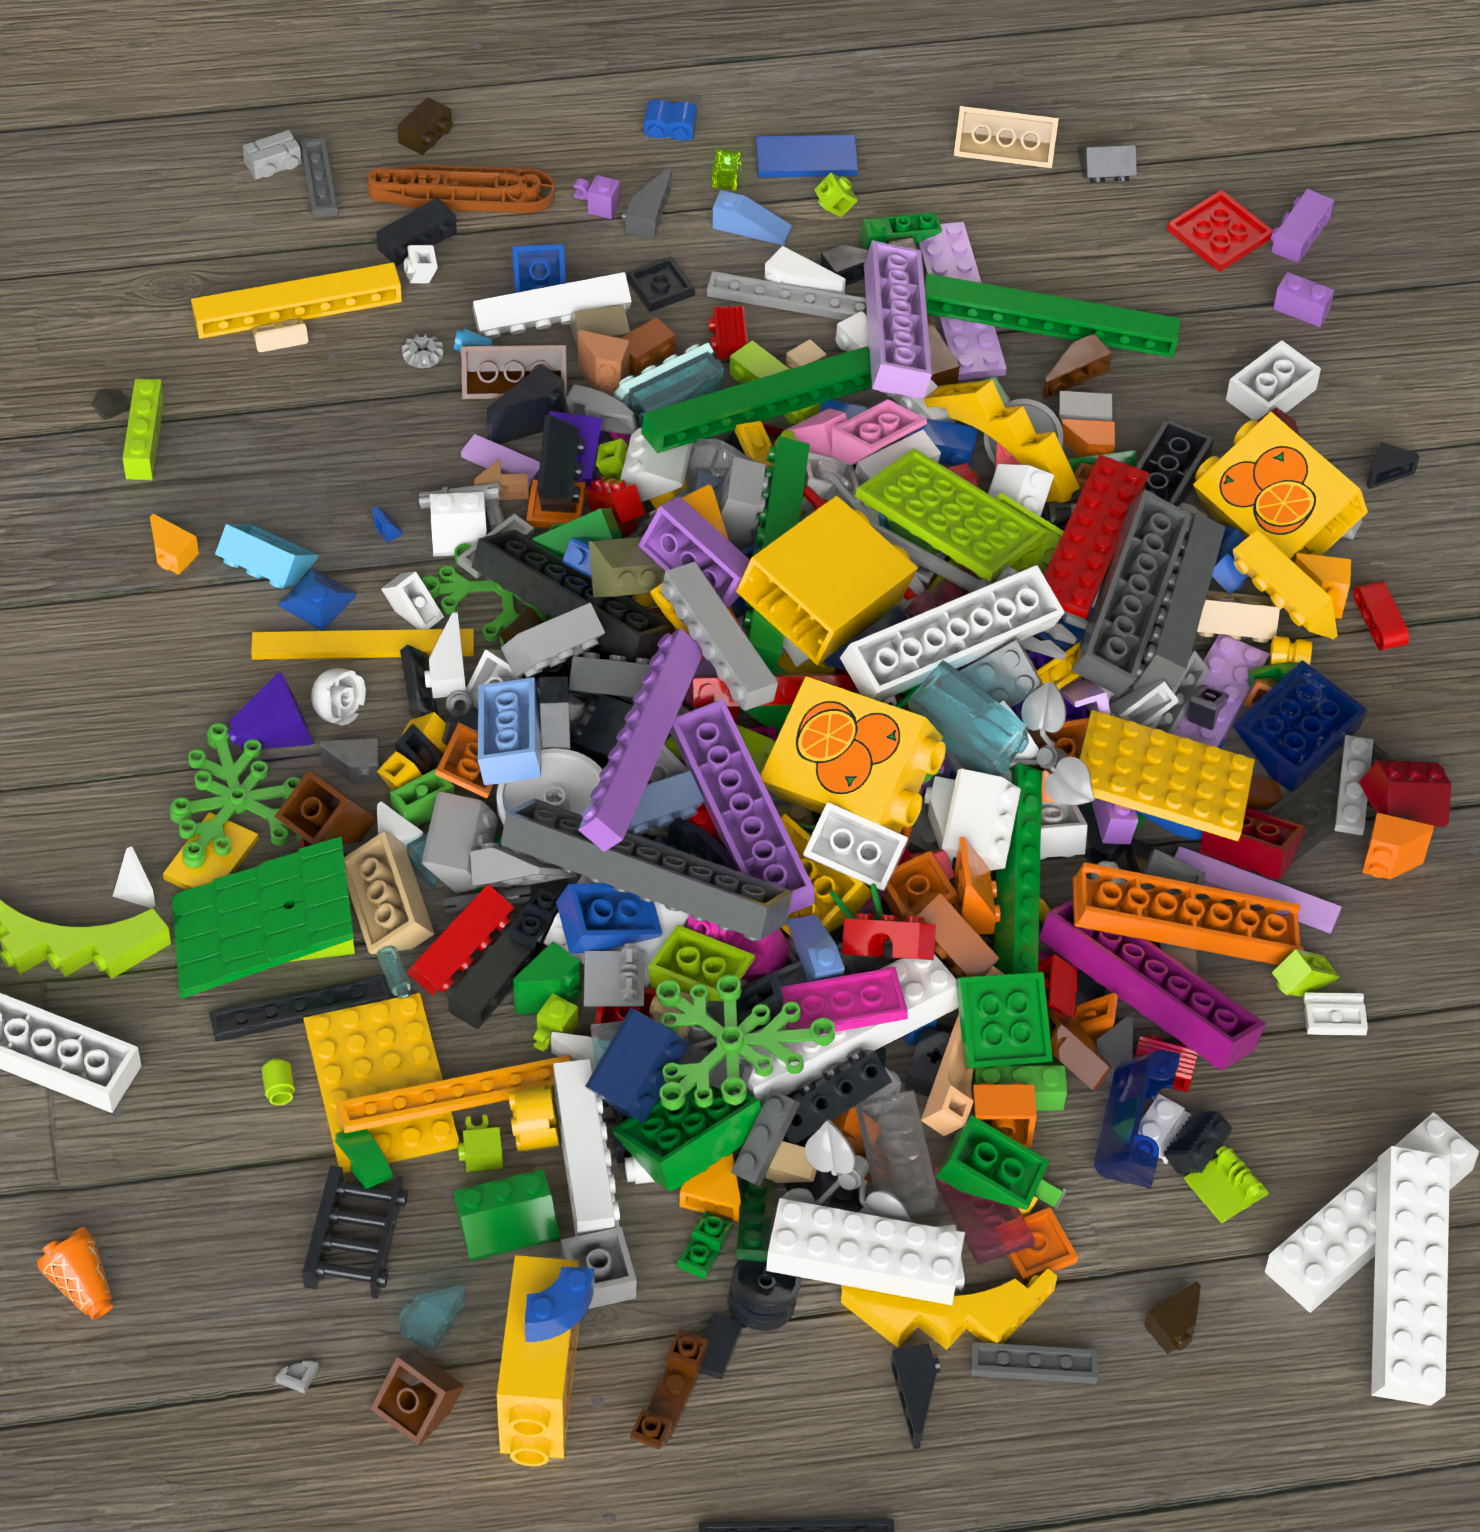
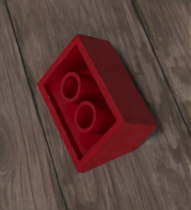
M1377 760L1358 782L1376 814L1394 816L1433 825L1434 827H1446L1449 824L1451 782L1439 762Z
M1246 807L1239 840L1235 841L1203 831L1200 853L1215 860L1236 865L1240 869L1260 873L1266 878L1279 880L1290 868L1306 826Z

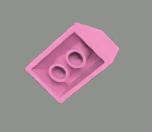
M887 399L832 428V456L851 466L913 433L927 424V419Z

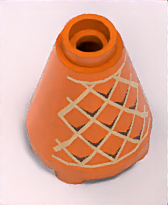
M81 1227L69 1236V1239L61 1243L59 1240H55L47 1244L42 1249L45 1255L38 1259L37 1267L85 1315H89L94 1320L105 1315L113 1308L111 1303L112 1296L95 1238L86 1227Z

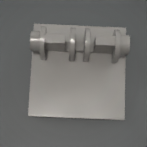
M631 943L624 944L621 951H585L584 1006L644 1007V951H638L635 949V945Z

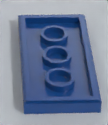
M854 135L756 136L758 178L827 177L830 173L837 176H857L858 167Z

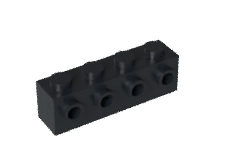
M859 1048L847 1055L848 1060L840 1066L834 1064L826 1068L822 1072L823 1076L815 1082L809 1080L801 1084L797 1088L798 1093L790 1097L799 1102L800 1105L782 1141L794 1145L817 1131L828 1119L830 1121L834 1120L890 1084L892 1080L876 1052Z

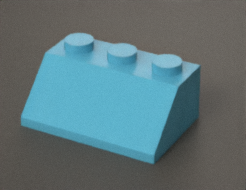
M226 524L215 553L224 558L223 562L232 567L242 566L247 569V574L257 578H262V576L270 579L269 584L282 589L285 586L297 585L318 558V554L253 524Z

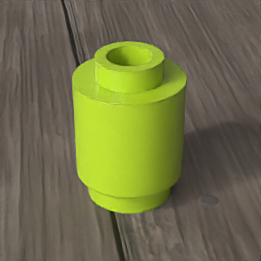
M280 1058L269 1060L261 1069L265 1096L273 1105L287 1104L292 1101L293 1094L295 1093L291 1064Z

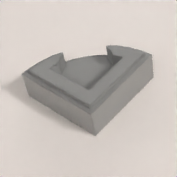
M304 1360L302 1363L289 1367L286 1366L275 1377L276 1383L305 1394L319 1368V1364L315 1361Z

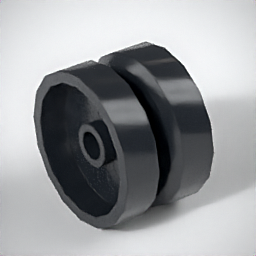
M738 1260L733 1269L732 1281L728 1292L727 1304L731 1314L740 1323L754 1330L768 1331L778 1329L786 1324L795 1311L801 1277L766 1271L767 1262Z

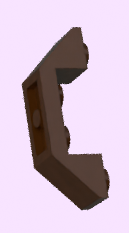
M680 1329L678 1330L667 1354L666 1370L648 1409L641 1410L630 1434V1439L660 1450L672 1437L695 1387L707 1349V1339Z

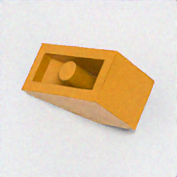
M152 514L150 521L157 563L163 569L171 570L179 575L199 555L197 537Z

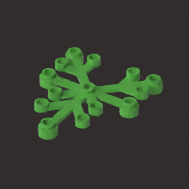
M555 523L552 526H550L549 531L564 524ZM464 543L455 548L454 559L457 565L458 556L472 545ZM444 566L439 570L441 583L436 577L431 575L420 578L433 600L439 594H451L441 600L442 611L446 614L455 613L458 610V603L470 592L495 591L501 595L503 612L491 623L483 626L482 634L485 641H496L499 638V631L503 627L505 629L519 616L514 611L513 596L523 602L521 598L512 592L503 590L499 584L492 580L468 581L456 573L455 569L451 566ZM523 602L535 610L544 622L553 619V617L541 613L540 609L532 604ZM493 631V632H495V633H493V634H488L487 632ZM500 637V647L504 646L503 639Z
M221 723L213 724L207 731V743L210 747L217 749L221 766L206 759L205 753L202 750L194 749L188 754L189 766L204 770L195 774V787L199 790H207L218 797L189 801L186 798L180 797L175 799L170 805V818L179 824V835L184 839H191L196 835H200L196 842H189L182 850L183 863L190 868H198L205 863V849L213 839L214 852L217 855L226 856L231 852V840L225 836L223 826L234 813L239 814L248 810L267 819L271 830L270 839L274 845H284L288 841V830L294 832L274 817L280 808L271 809L257 801L283 797L286 801L300 782V779L291 777L283 785L253 790L259 781L265 779L268 775L267 764L263 761H255L251 764L250 775L240 786L238 778L252 760L261 755V743L254 739L246 741L243 754L233 764L228 747L230 742L227 732L228 728ZM211 774L225 780L228 787L213 781ZM222 808L212 821L195 823L191 820L195 812ZM296 833V841L299 844V840L302 837ZM281 834V835H283V836H282V837H276L275 835ZM219 845H226V847L221 848Z
M726 975L717 982L718 996L724 1001L725 1027H723L706 1015V1003L709 1000V993L705 985L698 984L691 988L690 995L694 1003L692 1005L682 997L680 986L677 982L673 980L663 981L656 989L658 1002L667 1008L675 1007L682 1013L667 1012L663 1014L661 1024L673 1032H676L680 1026L699 1025L717 1038V1047L700 1063L666 1064L663 1067V1077L667 1083L661 1087L659 1092L661 1103L667 1109H679L685 1102V1095L697 1084V1089L694 1092L695 1103L702 1108L710 1106L713 1103V1093L709 1088V1071L726 1056L727 1079L721 1085L722 1097L725 1102L731 1105H738L744 1101L747 1095L745 1082L740 1078L739 1055L755 1066V1071L759 1076H769L773 1072L772 1059L769 1056L761 1055L750 1047L761 1045L783 1061L789 1073L798 1074L804 1069L803 1057L798 1053L791 1052L781 1043L814 1041L820 1046H827L836 1036L834 1023L830 1019L819 1018L808 1029L780 1031L787 1023H795L801 1018L800 1006L795 1002H788L770 1023V1009L763 1004L756 1005L752 1009V1013L737 1027L736 1000L742 993L741 983L736 976ZM697 993H704L701 997L695 996ZM788 1011H796L795 1014H787ZM759 1013H765V1014H766V1015L763 1016V1017H758V1016H756V1015L759 1014ZM667 1021H675L673 1024H666ZM769 1023L759 1033H750L757 1025ZM822 1033H826V1034H827V1035H825V1036H819V1035L822 1034ZM793 1061L799 1062L798 1065H790V1063ZM761 1064H768V1065H769V1066L766 1067V1068H760V1067H759ZM671 1071L677 1072L673 1076L667 1075ZM733 1092H738V1093H739V1094H736V1095H730V1094L733 1093ZM701 1095H708L706 1099H700L699 1097ZM672 1097H677L675 1100H669Z

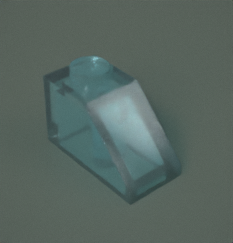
M458 1285L416 1296L410 1306L405 1305L400 1312L398 1321L400 1322L401 1336L434 1352L466 1303L465 1288Z

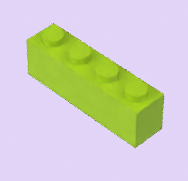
M753 340L730 356L729 374L741 383L789 370L787 366ZM822 403L790 412L783 416L790 423L796 425L820 413Z
M135 379L123 452L126 479L153 480L164 408L161 379Z

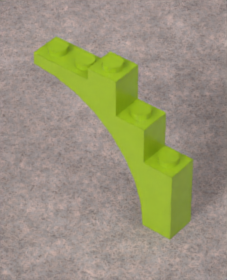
M0 899V941L3 949L0 952V956L8 968L13 966L19 975L47 959L54 970L59 968L65 977L93 961L100 972L104 970L112 979L171 944L169 927L153 908L133 918L108 925L66 927L40 922L25 916Z

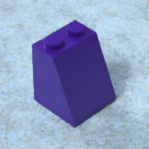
M549 411V415L578 427L580 437L585 438V452L579 455V463H583L582 479H577V482H586V487L591 486V481L596 479L598 471L596 460L599 445L604 444L606 437L602 418Z

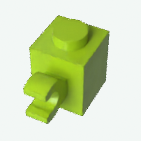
M552 994L537 1014V1031L533 1036V1039L537 1041L533 1047L545 1052L551 1043L552 1032L573 1034L578 1027V1006Z
M482 1115V1124L480 1126L472 1125L471 1117H466L463 1143H458L459 1161H465L466 1173L503 1169L499 1127L489 1128L487 1115Z

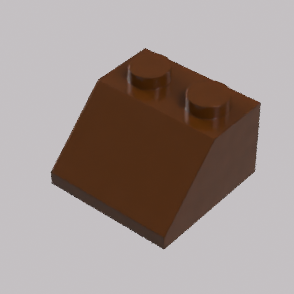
M415 1350L397 1356L370 1410L414 1443L420 1445L452 1411L464 1385Z

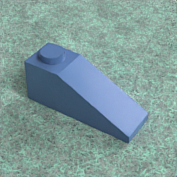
M720 190L713 206V229L785 246L792 225L748 197Z
M816 915L788 919L787 924L807 981L811 982L843 976L844 965L837 946Z

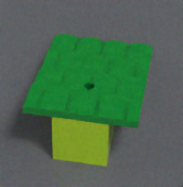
M342 837L298 849L299 852L265 861L260 866L213 879L212 883L178 892L175 896L171 897L180 999L286 962L355 954Z

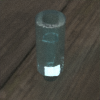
M383 947L377 952L376 956L391 993L394 996H398L399 999L411 996L409 991L412 985L396 947Z

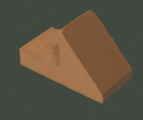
M500 459L474 479L475 485L499 482L501 499L498 500L529 499L528 473L501 474Z

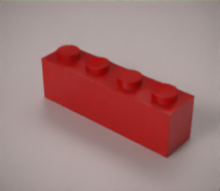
M487 884L406 973L431 996L438 990L444 993L455 981L452 977L455 971L459 969L463 972L474 960L470 955L476 949L482 952L493 940L489 934L495 928L500 932L511 920L508 914L514 907L493 887Z

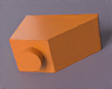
M1062 419L1063 443L1078 456L1114 453L1115 422Z

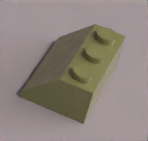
M643 537L589 541L593 597L650 593L651 590L663 583L665 570L638 546Z

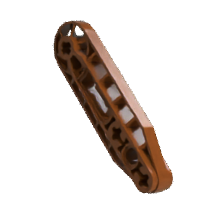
M418 164L396 169H373L368 173L367 191L371 200L395 203L418 209L438 198L450 210L535 213L547 209L555 198L554 181L549 174L530 168ZM549 187L551 189L550 194L542 196V188Z

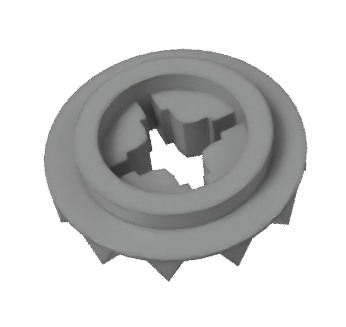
M427 333L424 337H419L415 334L414 339H407L406 344L402 346L404 360L409 365L417 368H428L436 365L441 361L444 354L443 344L438 342L436 336L429 338ZM425 347L427 348V351L422 350V351L418 352V348H420V349H424Z

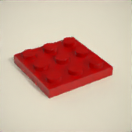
M1223 190L1216 192L1170 221L1167 225L1168 232L1218 272L1223 271L1270 241L1273 233L1270 227Z

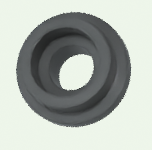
M455 691L448 696L446 709L452 717L455 718L473 711L474 702L467 692ZM457 700L465 702V706L462 709L454 707Z

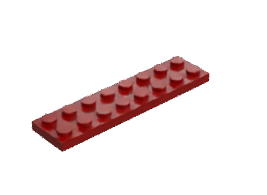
M1101 454L1098 455L1044 574V578L1064 611L1084 619L1087 618L1115 553L1129 507L1142 493L1149 472Z

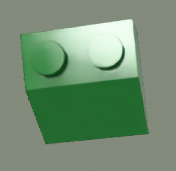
M552 942L513 979L515 1012L519 1015L538 1014L552 994L574 1004L581 994L580 961L555 942Z

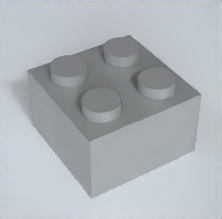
M622 1227L561 1240V1259L578 1260L580 1268H594V1295L588 1309L636 1298L637 1280Z

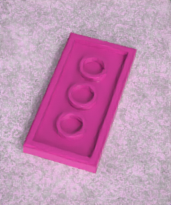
M896 967L781 987L783 995L782 1007L788 1002H795L800 1006L801 1018L795 1023H787L785 1025L786 1030L808 1029L819 1018L830 1019L834 1023L835 1032L908 1019V1011ZM791 1010V1011H788V1012H787V1014H790V1015L796 1013V1011H794V1010Z

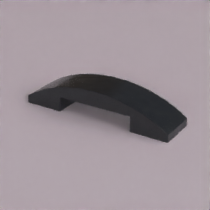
M676 818L669 824L668 842L675 849L688 854H694L696 857L737 871L730 854L709 833L681 818Z

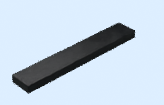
M381 974L209 1012L215 1041L219 1042L304 1023V1017L389 1000L390 995L385 976Z
M894 1520L699 1523V1532H894Z

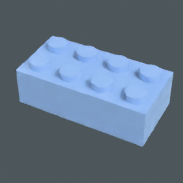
M534 677L478 685V762L484 785L541 777L540 699Z

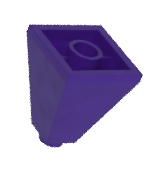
M282 672L276 674L229 721L232 728L227 730L233 745L239 743L242 750H244L245 742L251 739L259 741L261 749L309 746L314 744L299 704Z

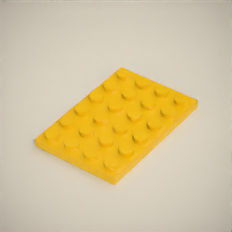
M1091 710L1079 759L1089 769L1095 798L1235 841L1239 840L1255 759L1137 724L1133 721L1114 717L1107 713Z
M420 993L303 1018L338 1166L343 1167V1173L352 1171L351 1161L335 1142L336 1133L343 1131L336 1109L337 1101L443 1080ZM452 1112L368 1128L388 1163L456 1149L459 1143Z

